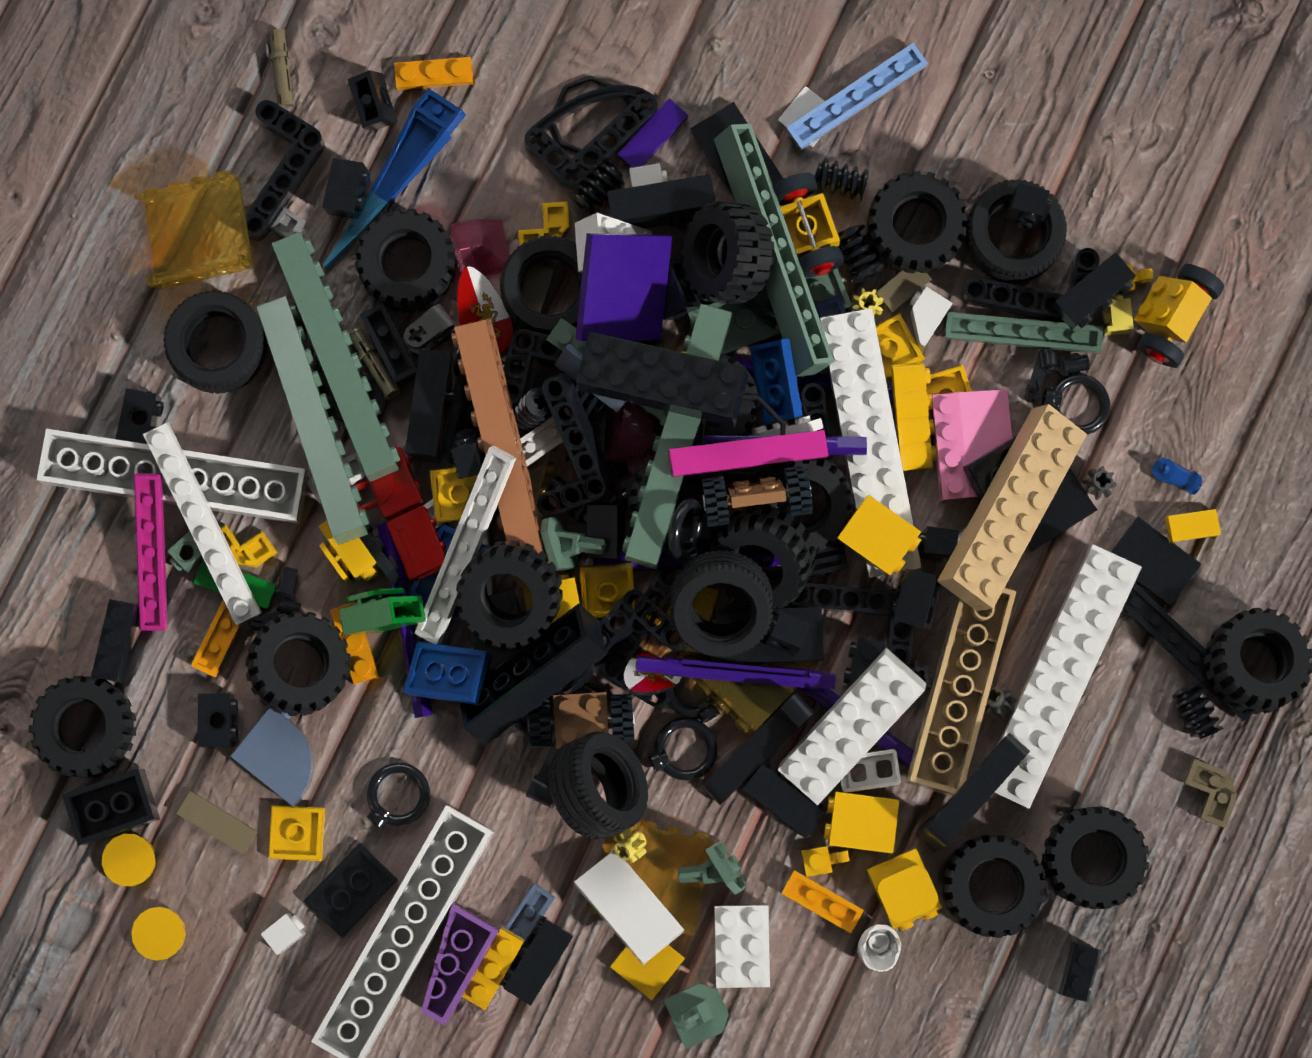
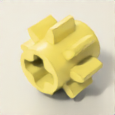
M863 288L860 297L853 296L852 302L857 305L852 307V312L872 308L873 315L875 313L881 315L883 309L879 305L883 303L884 299L878 298L875 295V289L872 292H866ZM867 302L871 303V305L868 308L864 307V305H866Z
M628 828L614 837V840L617 842L614 846L615 853L624 861L630 859L634 863L647 853L646 849L643 848L646 845V838L638 830L631 831Z

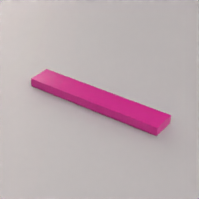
M825 430L668 450L671 477L819 459L829 456Z
M135 473L140 631H166L168 623L162 473Z

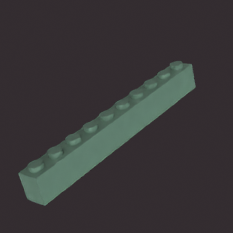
M730 125L714 141L735 202L748 204L759 210L768 222L767 227L772 231L771 241L774 242L772 257H774L773 265L770 266L769 271H771L769 279L765 280L764 283L766 284L765 288L783 339L789 338L796 376L817 374L834 362L752 125Z
M298 232L272 243L367 478L371 482L398 471L399 468L396 462L401 459L395 446H389L387 438L391 437L385 422L380 424L377 415L381 414L376 399L371 400L368 395V391L372 390L367 377H361L358 368H361L362 364L357 353L352 354L348 345L353 344L347 329L344 331L341 329L339 322L343 321L338 307H332L330 299L334 298L328 283L323 285L320 278L324 275L320 262H314L311 256L315 250L310 238L304 239L302 233Z
M286 296L257 306L332 536L338 545L368 534L365 525L370 523L365 509H359L357 502L362 499L357 486L352 487L349 478L354 477L349 462L344 463L342 455L346 454L341 439L336 440L334 432L338 431L334 417H328L326 409L330 408V404L326 394L320 393L319 386L323 384L318 371L313 372L311 364L315 363L311 349L305 348L304 341H307V336L304 328L297 325L296 319L300 318L295 303L290 305Z
M701 304L699 312H693L690 326L694 327L691 336L686 335L682 351H686V354L719 361L732 312ZM669 411L663 412L660 425L664 426L661 436L656 435L652 449L656 451L655 459L648 462L645 476H648L649 479L646 486L641 485L637 501L641 502L639 512H633L630 526L634 527L631 537L626 536L622 552L626 553V561L657 569L684 476L671 477L668 450L694 446L701 419Z

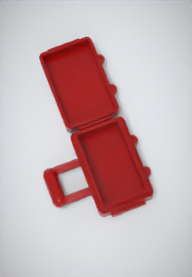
M395 445L401 459L396 462L399 470L371 482L367 479L356 484L358 491L370 485L376 500L364 506H360L359 501L357 503L359 509H365V512L374 507H380L383 517L390 520L387 523V527L408 578L412 581H420L440 571L446 556L445 549L447 544L441 541L435 527L437 520L431 518L425 506H421L424 504V499L419 489L421 482L416 480L410 467L412 460L406 458L404 450L400 446Z

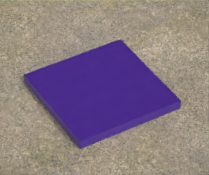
M586 233L576 340L587 341L589 332L629 341L661 340L672 236Z

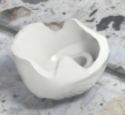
M888 925L869 927L861 935L858 942V954L861 961L874 971L883 972L892 969L901 952L900 938L897 932Z

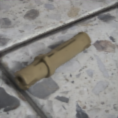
M273 29L269 31L271 43L269 57L274 68L277 104L283 108H290L294 106L288 61L290 59V52H287L285 30Z
M360 327L352 330L349 335L358 351L360 361H364L383 392L385 399H393L400 393V389L396 386L378 356V349L370 343L363 328Z

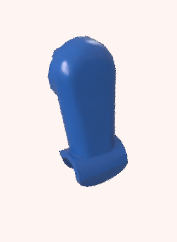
M1168 458L1158 459L1153 465V475L1161 482L1185 488V491L1192 495H1195L1202 486L1203 479L1201 475L1196 471L1190 472Z

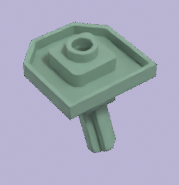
M549 517L542 520L541 537L549 563H554L557 568L556 571L580 567L577 555L583 552L598 555L604 554L606 549L605 540L585 537V534L569 532L568 527L560 517Z
M721 840L705 850L710 859L702 865L678 868V880L680 883L703 881V884L725 882L726 886L735 895L746 888L742 874L739 871L741 869L739 861L734 855L730 856Z
M698 983L664 999V1003L685 1049L723 1032L729 1014L718 989Z

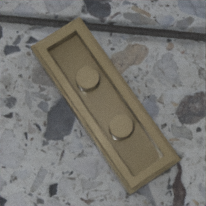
M193 791L188 793L176 813L242 855L246 854L259 833Z

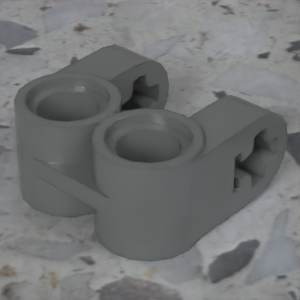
M436 304L406 328L404 339L410 351L414 355L419 356L420 348L425 347L424 349L434 350L452 338L451 334L455 333L454 327H456V324L442 305Z

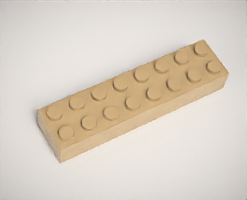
M1049 404L1031 409L937 582L976 611L994 608L1087 436L1083 430Z
M1004 588L994 608L976 611L956 596L905 783L953 796L966 781L1017 591Z

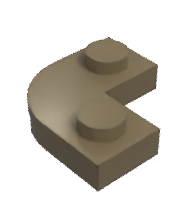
M1192 759L1183 784L1208 793L1199 819L1226 828L1237 798L1234 784L1225 771L1197 759Z

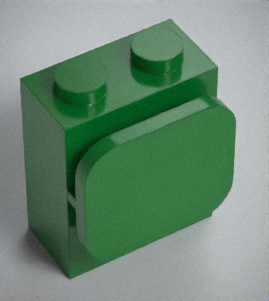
M404 588L372 590L345 597L346 603L355 604H352L351 607L339 609L343 634L380 633L426 622L422 595L395 597L405 594Z

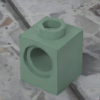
M190 531L167 551L172 556L169 561L179 571L184 569L190 573L203 559ZM187 547H193V557L189 560H184L182 556L183 550Z

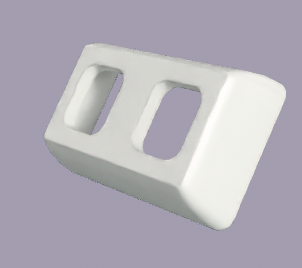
M896 750L866 753L857 763L865 765L867 775L865 781L854 782L851 770L841 780L842 791L845 793L899 785L901 783V775ZM878 761H891L893 772L891 777H878L876 767Z

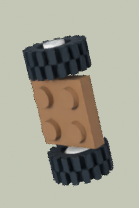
M807 467L784 468L785 488L781 480H776L775 477H764L757 483H749L748 480L735 481L733 486H727L728 495L726 494L723 476L702 479V499L707 526L729 524L728 505H732V508L784 502L786 498L790 516L812 514L811 486Z
M606 692L553 695L554 717H552V720L550 699L545 700L538 708L528 713V731L531 748L552 747V728H555L556 749H560L565 744L592 732L609 733L608 724H611V721L614 736L624 742H634L635 719L632 707V694L610 695L612 716L607 713Z

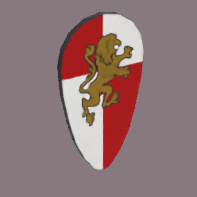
M467 266L462 270L457 290L459 324L461 326L491 319L499 353H501L511 343L514 334L513 322L491 282L479 270L472 266Z
M645 653L634 655L629 660L622 676L624 689L628 693L646 695L648 697L671 690L681 680L679 676L636 671L637 656L658 657Z

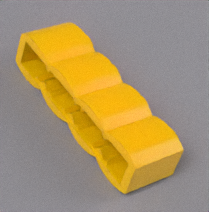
M923 362L891 365L896 436L903 471L933 468V461H937L936 446L931 445L930 435H935L933 419L929 420L928 413L929 409H933L932 395L927 394L926 384L931 383L930 369L925 368Z

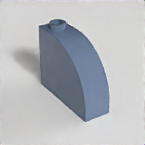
M270 706L230 757L290 805L297 806L307 793L313 779V750L304 732L290 720L292 716H288V713L283 711L281 714L273 711L274 707Z

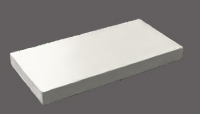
M615 850L574 881L577 889L642 966L684 932L682 926L629 864L617 856Z

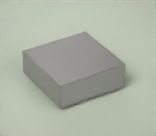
M283 207L271 225L270 230L286 238L300 232L306 221Z

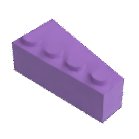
M452 903L448 921L421 1009L422 1013L442 1025L448 1023L500 930L456 903Z

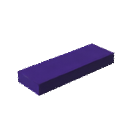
M669 98L618 153V157L630 168L644 166L686 121L688 114Z

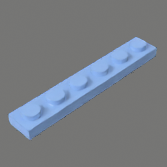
M912 43L786 127V131L801 151L925 68L928 62L916 45Z

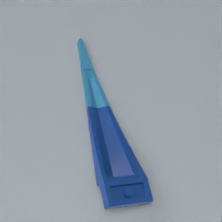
M428 88L412 107L392 151L366 196L364 210L359 212L358 219H352L324 262L323 268L325 270L333 265L361 233L366 230L367 225L382 213L452 138L450 134L466 116L462 109Z

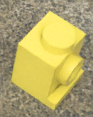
M1115 295L1111 298L1113 303L1102 312L1103 322L1108 324L1103 331L1104 336L1130 334L1134 329L1131 298L1123 299V296Z

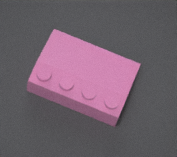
M991 390L932 395L933 409H930V413L935 427L933 442L937 452L936 471L940 501L978 498L963 467L1012 438L1008 391Z

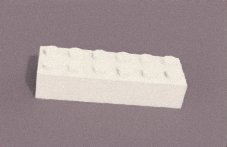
M886 648L780 762L778 771L818 805L925 691L926 682Z

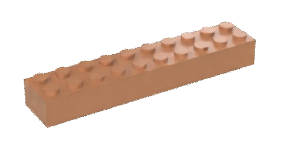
M491 319L454 327L455 333L451 334L455 349H460L462 358L458 359L461 375L466 374L468 385L464 386L468 401L473 402L474 406L471 418L474 427H479L481 435L477 438L479 450L486 455L489 447L496 446L516 457L498 502L500 513L496 518L499 530H504L506 541L504 542L506 545L511 540L520 541L521 547H525L528 543L534 546L533 551L537 554L542 551L547 555L540 533L541 520ZM546 557L545 561L549 564L548 557ZM510 574L512 582H517L518 588L527 586L520 578Z

